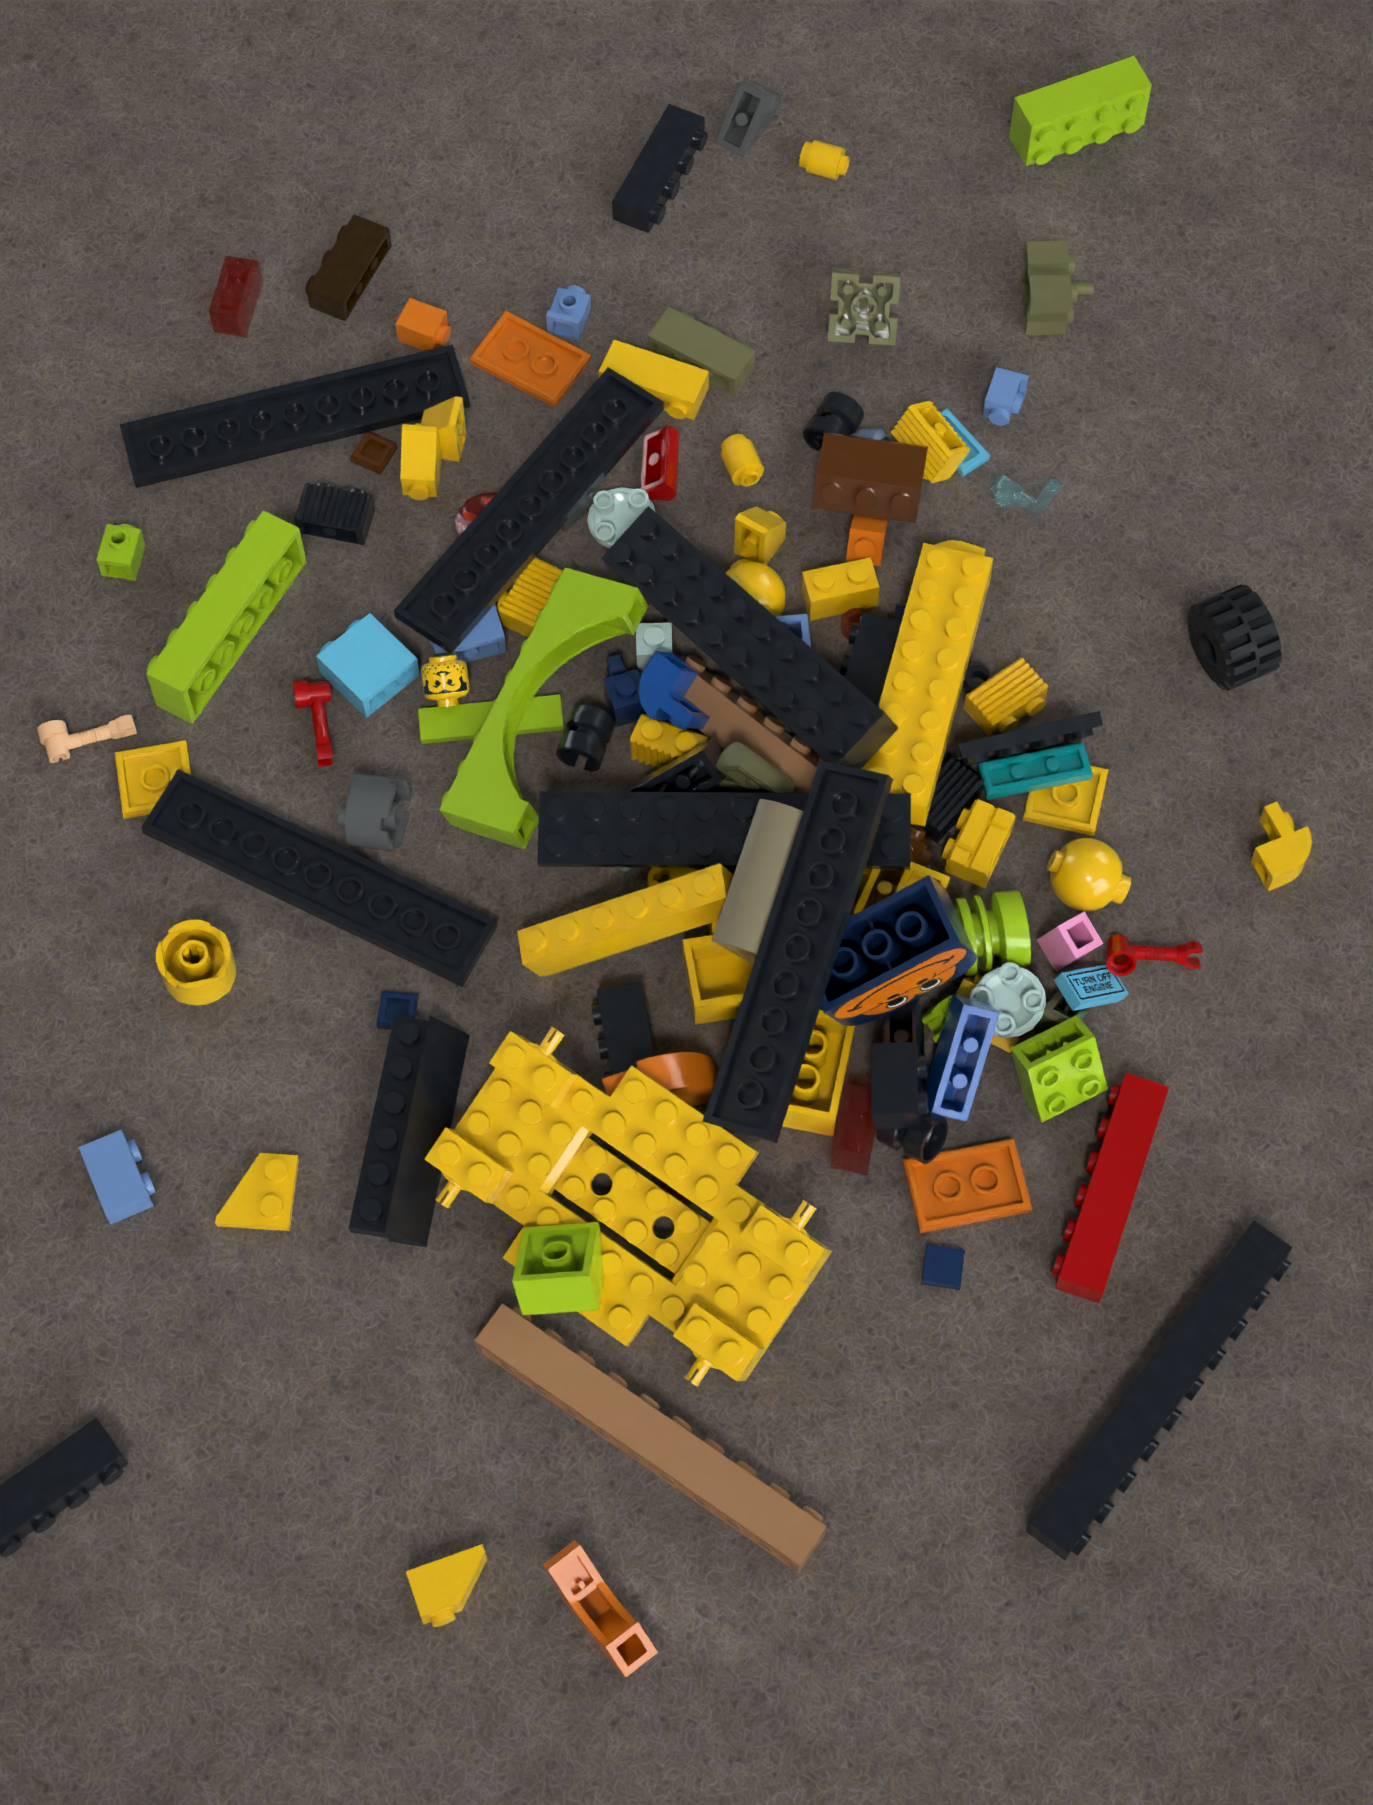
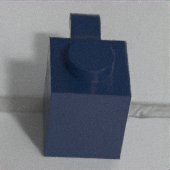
M620 654L606 658L608 665L606 669L609 678L603 679L604 698L611 716L616 721L615 727L638 721L641 714H647L639 698V682L641 677L638 669L625 672Z

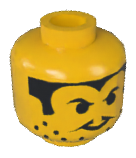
M457 654L428 657L429 663L421 667L424 697L429 700H437V707L459 705L458 698L466 696L470 690L466 663L457 659Z

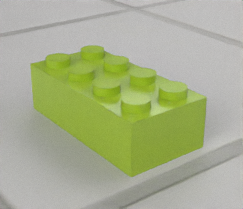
M1131 56L1014 98L1009 138L1025 166H1029L1034 163L1037 165L1046 164L1054 156L1065 152L1069 155L1074 154L1083 146L1094 142L1097 144L1105 143L1113 135L1122 132L1133 133L1144 125L1152 84L1135 56Z

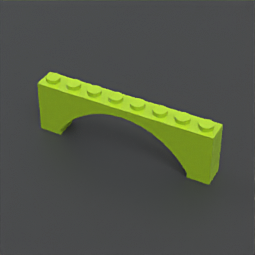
M564 568L560 578L552 586L551 595L544 609L538 613L536 624L529 638L523 642L515 665L508 671L501 692L497 699L491 703L488 717L482 728L475 734L473 745L466 759L460 763L457 776L450 790L442 798L439 810L451 825L525 850L539 823L538 814L531 804L524 801L515 772V743L525 710L543 683L571 658L605 640L623 634L634 636L648 608V604L639 588Z

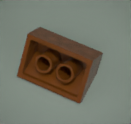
M824 432L812 508L916 523L928 447Z

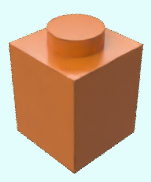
M409 298L395 323L399 342L424 351L436 349L439 345L445 346L451 334V327L448 326L447 311Z
M854 514L850 527L846 561L850 562L871 557L873 565L881 566L888 519Z

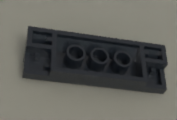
M394 1016L349 1223L351 1233L388 1238L389 1242L427 1247L436 1203L435 1199L437 1198L442 1172L427 1162L425 1157L445 1127L451 1128L470 1035L432 1016L429 1017V1021Z

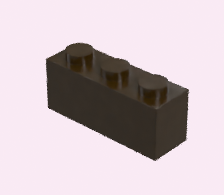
M353 214L348 224L340 228L333 248L325 252L321 267L316 275H312L306 284L305 293L308 296L309 307L346 321L392 247L389 228Z

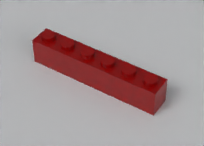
M1125 1073L1122 1085L1114 1083L1107 1103L1114 1106L1111 1118L1103 1116L1096 1137L1103 1140L1100 1152L1092 1150L1085 1172L1091 1173L1092 1177L1089 1186L1080 1185L1074 1206L1081 1208L1077 1221L1069 1219L1063 1241L1070 1244L1066 1255L1058 1253L1051 1274L1058 1277L1055 1289L1100 1303L1169 1090L1168 1086L1129 1073Z

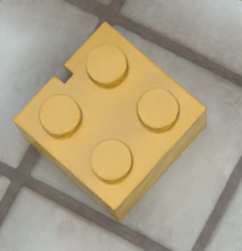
M713 935L682 940L683 962L695 1025L736 1019L753 968V964L713 942Z

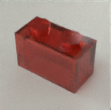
M225 256L209 308L215 333L247 338L263 285L259 261Z
M846 1084L830 1168L868 1175L877 1130L871 1116V1088Z

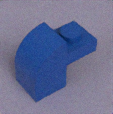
M655 651L645 667L639 682V698L646 714L653 720H669L673 725L682 730H687L688 728L703 729L710 716L684 697L699 672L672 652Z

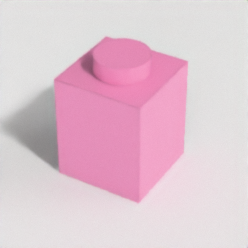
M1085 911L1037 939L1055 972L1104 944Z

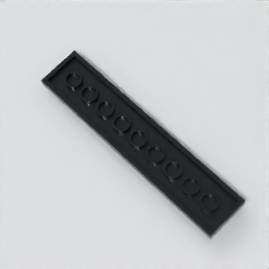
M448 345L120 424L134 484L136 488L366 433V431H375L420 420L423 417L424 410L455 396L463 398L464 409L470 407V400L453 345Z
M608 367L394 609L395 618L452 654L664 410V402Z
M825 761L819 762L703 1122L719 1126L725 1130L777 1143L891 789L893 779L889 775Z
M179 769L141 826L143 834L461 987L464 986L498 927L496 920Z
M540 791L537 864L539 867L708 868L721 863L725 868H736L759 800H771L804 811L809 793ZM889 793L865 869L910 870L911 794Z

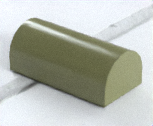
M740 742L730 744L722 752L716 764L719 771L751 793H793L794 781Z

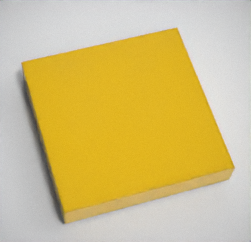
M186 740L115 752L123 818L149 815L178 769L191 775Z
M1091 766L1093 775L1090 780L1029 792L1023 821L1094 836L1109 769Z

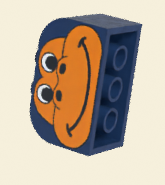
M928 875L849 917L821 1004L826 1015L845 1026H856L874 1021L956 979L974 965L977 955L946 889Z

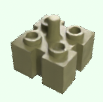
M1067 240L1027 241L1024 255L1025 266L1022 268L1021 275L1025 335L1066 334L1067 324L1073 323L1074 320L1073 303H1077V295H1093L1094 283L1093 281L1071 282V275L1075 273L1074 254H1069Z
M832 267L830 300L838 301V308L829 309L828 341L855 343V335H868V344L896 346L898 317L897 312L890 311V304H899L900 271L873 269L872 278L859 277L858 268Z

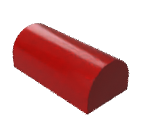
M671 425L644 436L641 489L646 491L649 500L671 501L676 497L680 434Z

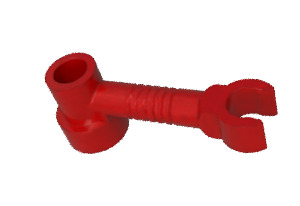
M307 679L294 680L293 691L296 709H311L318 767L333 765L324 703L331 702L329 681L308 683Z
M1115 934L1106 943L1105 960L1107 969L1116 976L1130 974L1136 967V960L1144 959L1172 961L1189 969L1201 967L1199 958L1188 957L1191 953H1203L1202 944L1197 941L1178 944L1176 947H1152L1148 945H1129V941L1124 935Z

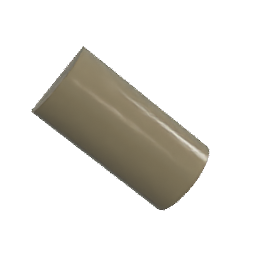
M760 799L712 937L713 942L753 965L803 814L802 810L765 799Z

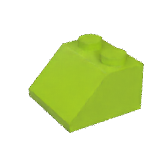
M599 1222L523 1228L512 1279L522 1315L599 1310L603 1287Z

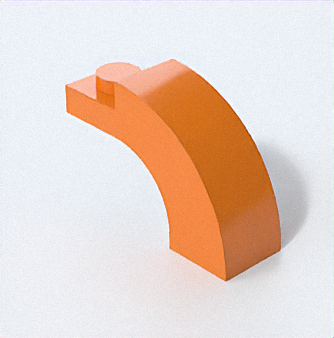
M678 1052L636 1061L638 1066L636 1068L683 1101L689 1103L692 1107L709 1102L719 1072L714 1059L710 1056L696 1052ZM627 1071L602 1079L608 1096L613 1094Z
M574 1540L543 1564V1567L557 1586L558 1593L605 1656L625 1678L658 1653L639 1622L618 1601L579 1543Z

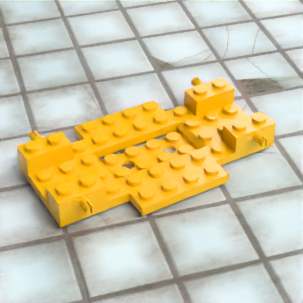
M553 1026L550 1027L551 1029L540 1045L534 1044L522 1035L510 1031L489 1062V1064L495 1067L494 1071L455 1129L445 1127L425 1157V1160L439 1169L448 1180L435 1200L446 1208H450L460 1190L469 1191L485 1203L497 1206L522 1224L523 1228L589 1223L551 1195L554 1190H557L565 1198L574 1202L598 1221L625 1238L629 1243L652 1257L660 1265L676 1274L672 1280L665 1277L600 1231L603 1287L599 1310L579 1313L625 1346L631 1344L649 1316H651L674 1332L673 1337L688 1346L695 1357H697L689 1372L684 1376L686 1380L691 1381L695 1386H699V1383L711 1367L723 1371L735 1381H746L832 1253L831 1249L813 1238L804 1229L817 1208L802 1200L792 1218H785L738 1186L759 1152L727 1130L703 1122L704 1114L634 1066L629 1068L613 1094L608 1096L559 1062L552 1054L565 1036ZM594 1133L709 1213L714 1217L713 1220L709 1222L589 1138L591 1134ZM600 1173L607 1174L612 1180L610 1192L603 1196L597 1195L592 1189V1181ZM660 1217H668L674 1224V1232L667 1239H660L654 1233V1223ZM523 1228L503 1256V1259L514 1267Z

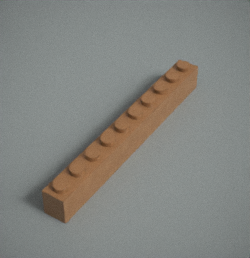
M503 1303L474 1340L476 1350L788 1567L797 1573L801 1571L826 1534L827 1526L822 1523L824 1518L818 1512L806 1505L802 1509L789 1500L790 1494L775 1483H771L768 1486L756 1478L758 1473L747 1463L741 1460L734 1463L724 1456L725 1450L719 1444L709 1438L702 1441L691 1433L693 1429L687 1422L677 1416H673L670 1419L659 1411V1404L645 1394H641L638 1397L626 1389L628 1384L620 1376L613 1372H609L606 1375L595 1367V1360L581 1350H577L574 1353L563 1345L565 1341L561 1336L549 1328L542 1331L533 1325L532 1317L530 1315H522L519 1307L515 1306L511 1310Z

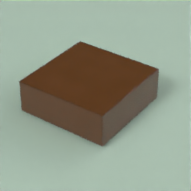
M366 431L352 453L350 460L352 463L381 475L396 452L397 444Z

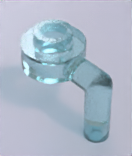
M998 475L990 490L994 494L992 497L994 501L1002 507L1021 506L1032 514L1039 516L1045 512L1063 483L1059 479L1051 477L1037 499L1028 495L1026 490L1016 481L1009 477Z

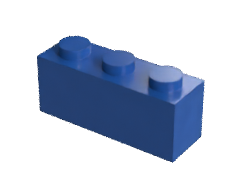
M953 994L924 1089L928 1093V1110L931 1113L967 1122L1000 1014L989 1003Z

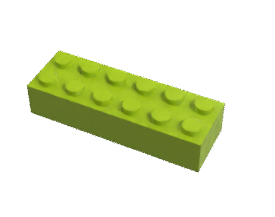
M264 510L256 521L252 520L248 524L242 541L237 547H233L228 552L224 566L218 574H213L206 585V591L198 601H194L190 605L186 619L179 628L172 630L163 651L159 656H154L148 664L146 675L158 707L191 724L194 723L307 563L298 527Z

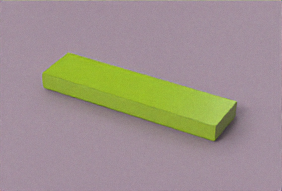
M560 694L533 697L525 710L517 735L564 730ZM493 701L459 704L448 707L418 708L421 744L474 739L475 734L482 728L488 717Z

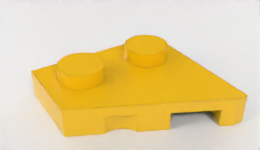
M259 1153L216 1216V1226L290 1231L299 1163L298 1155Z

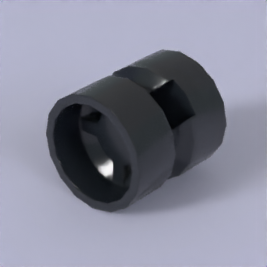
M829 392L819 405L817 413L811 418L804 429L803 438L810 448L819 451L822 447L824 432L851 436V434L856 432L864 419V411L851 397L839 392Z
M590 705L574 706L566 724L567 732L561 737L556 750V756L561 762L575 767L579 755L588 757L583 770L590 772L599 770L606 753V746L603 743L610 742L616 726L615 719L598 707Z
M928 1111V1114H921V1128L877 1129L876 1138L880 1143L896 1151L903 1147V1152L906 1156L923 1164H928L936 1158L945 1143L948 1133V1122L946 1119Z

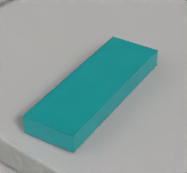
M1083 742L978 763L977 767L979 777H982L984 780L983 791L986 800L1090 780L1093 775Z

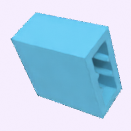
M371 613L361 620L358 619L352 622L343 635L335 641L327 642L320 649L319 654L316 655L320 674L365 718H368L420 676L417 658Z

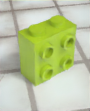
M1078 1015L1010 1048L1023 1097L1041 1123L1108 1090L1095 1036Z

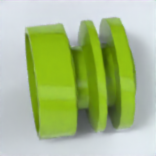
M1017 889L992 893L990 910L987 911L979 895L972 896L971 908H969L964 897L954 898L953 906L984 973L991 971L993 955L997 954L1001 966L1006 963H1015L1021 968L1030 965L1031 941L1023 899ZM978 960L964 973L966 976L976 974Z

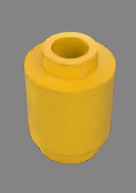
M814 140L813 143L806 141L800 154L799 167L806 169V173L837 181L839 175H846L850 156H846V149L817 140Z
M735 434L726 438L721 444V458L732 482L737 486L742 485L745 487L756 484L764 473V466L752 441L743 434Z

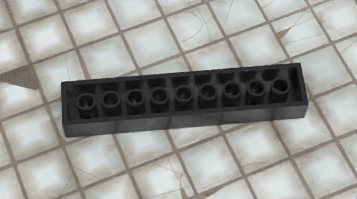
M649 506L601 557L623 581L630 586L639 588L644 599L825 762L862 769L898 730L899 727L883 710Z

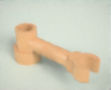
M124 715L110 721L106 725L70 735L68 734L66 723L62 720L48 721L37 728L40 742L42 745H45L49 762L51 763L59 762V758L63 760L69 759L71 757L70 749L89 743L92 744L96 741L99 742L100 740L118 739L137 734L132 715Z

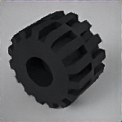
M1240 584L1190 606L1187 622L1194 652L1206 674L1220 689H1226L1227 691L1234 689L1280 667L1279 663L1282 661L1281 642L1276 625L1260 596L1255 591L1253 592L1249 586Z

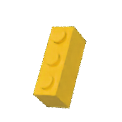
M613 340L598 371L600 377L609 367L664 402V410L675 419H684L686 417L694 420L709 389L708 370L617 340Z

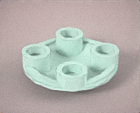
M620 487L608 491L602 490L595 494L593 504L589 508L587 522L590 533L599 544L610 549L648 506L655 511L654 505L649 500L646 491L638 488Z
M1006 963L985 974L970 994L971 999L987 1002L1000 1013L993 1035L1002 1038L1018 1037L1032 1030L1041 1020L1046 1006L1045 990L1038 977L1015 963Z

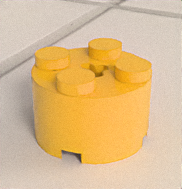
M203 920L183 921L169 929V934H167L162 942H159L156 949L157 967L167 991L178 1002L195 1006L213 1003L230 992L236 978L237 968L227 936L221 930Z

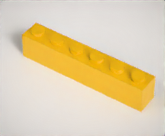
M720 863L518 930L522 965L539 977L549 976L718 921L734 875Z

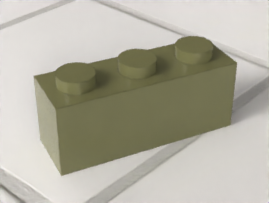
M671 307L666 309L647 335L648 351L708 370L709 384L733 397L737 395L756 368V350L752 349L749 344L743 341H736L724 335L718 328L707 326L695 320L690 314L684 311L679 312Z

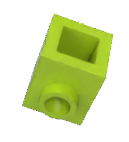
M120 524L119 526L106 525L96 559L102 576L136 581L146 546L141 529H137L129 524Z

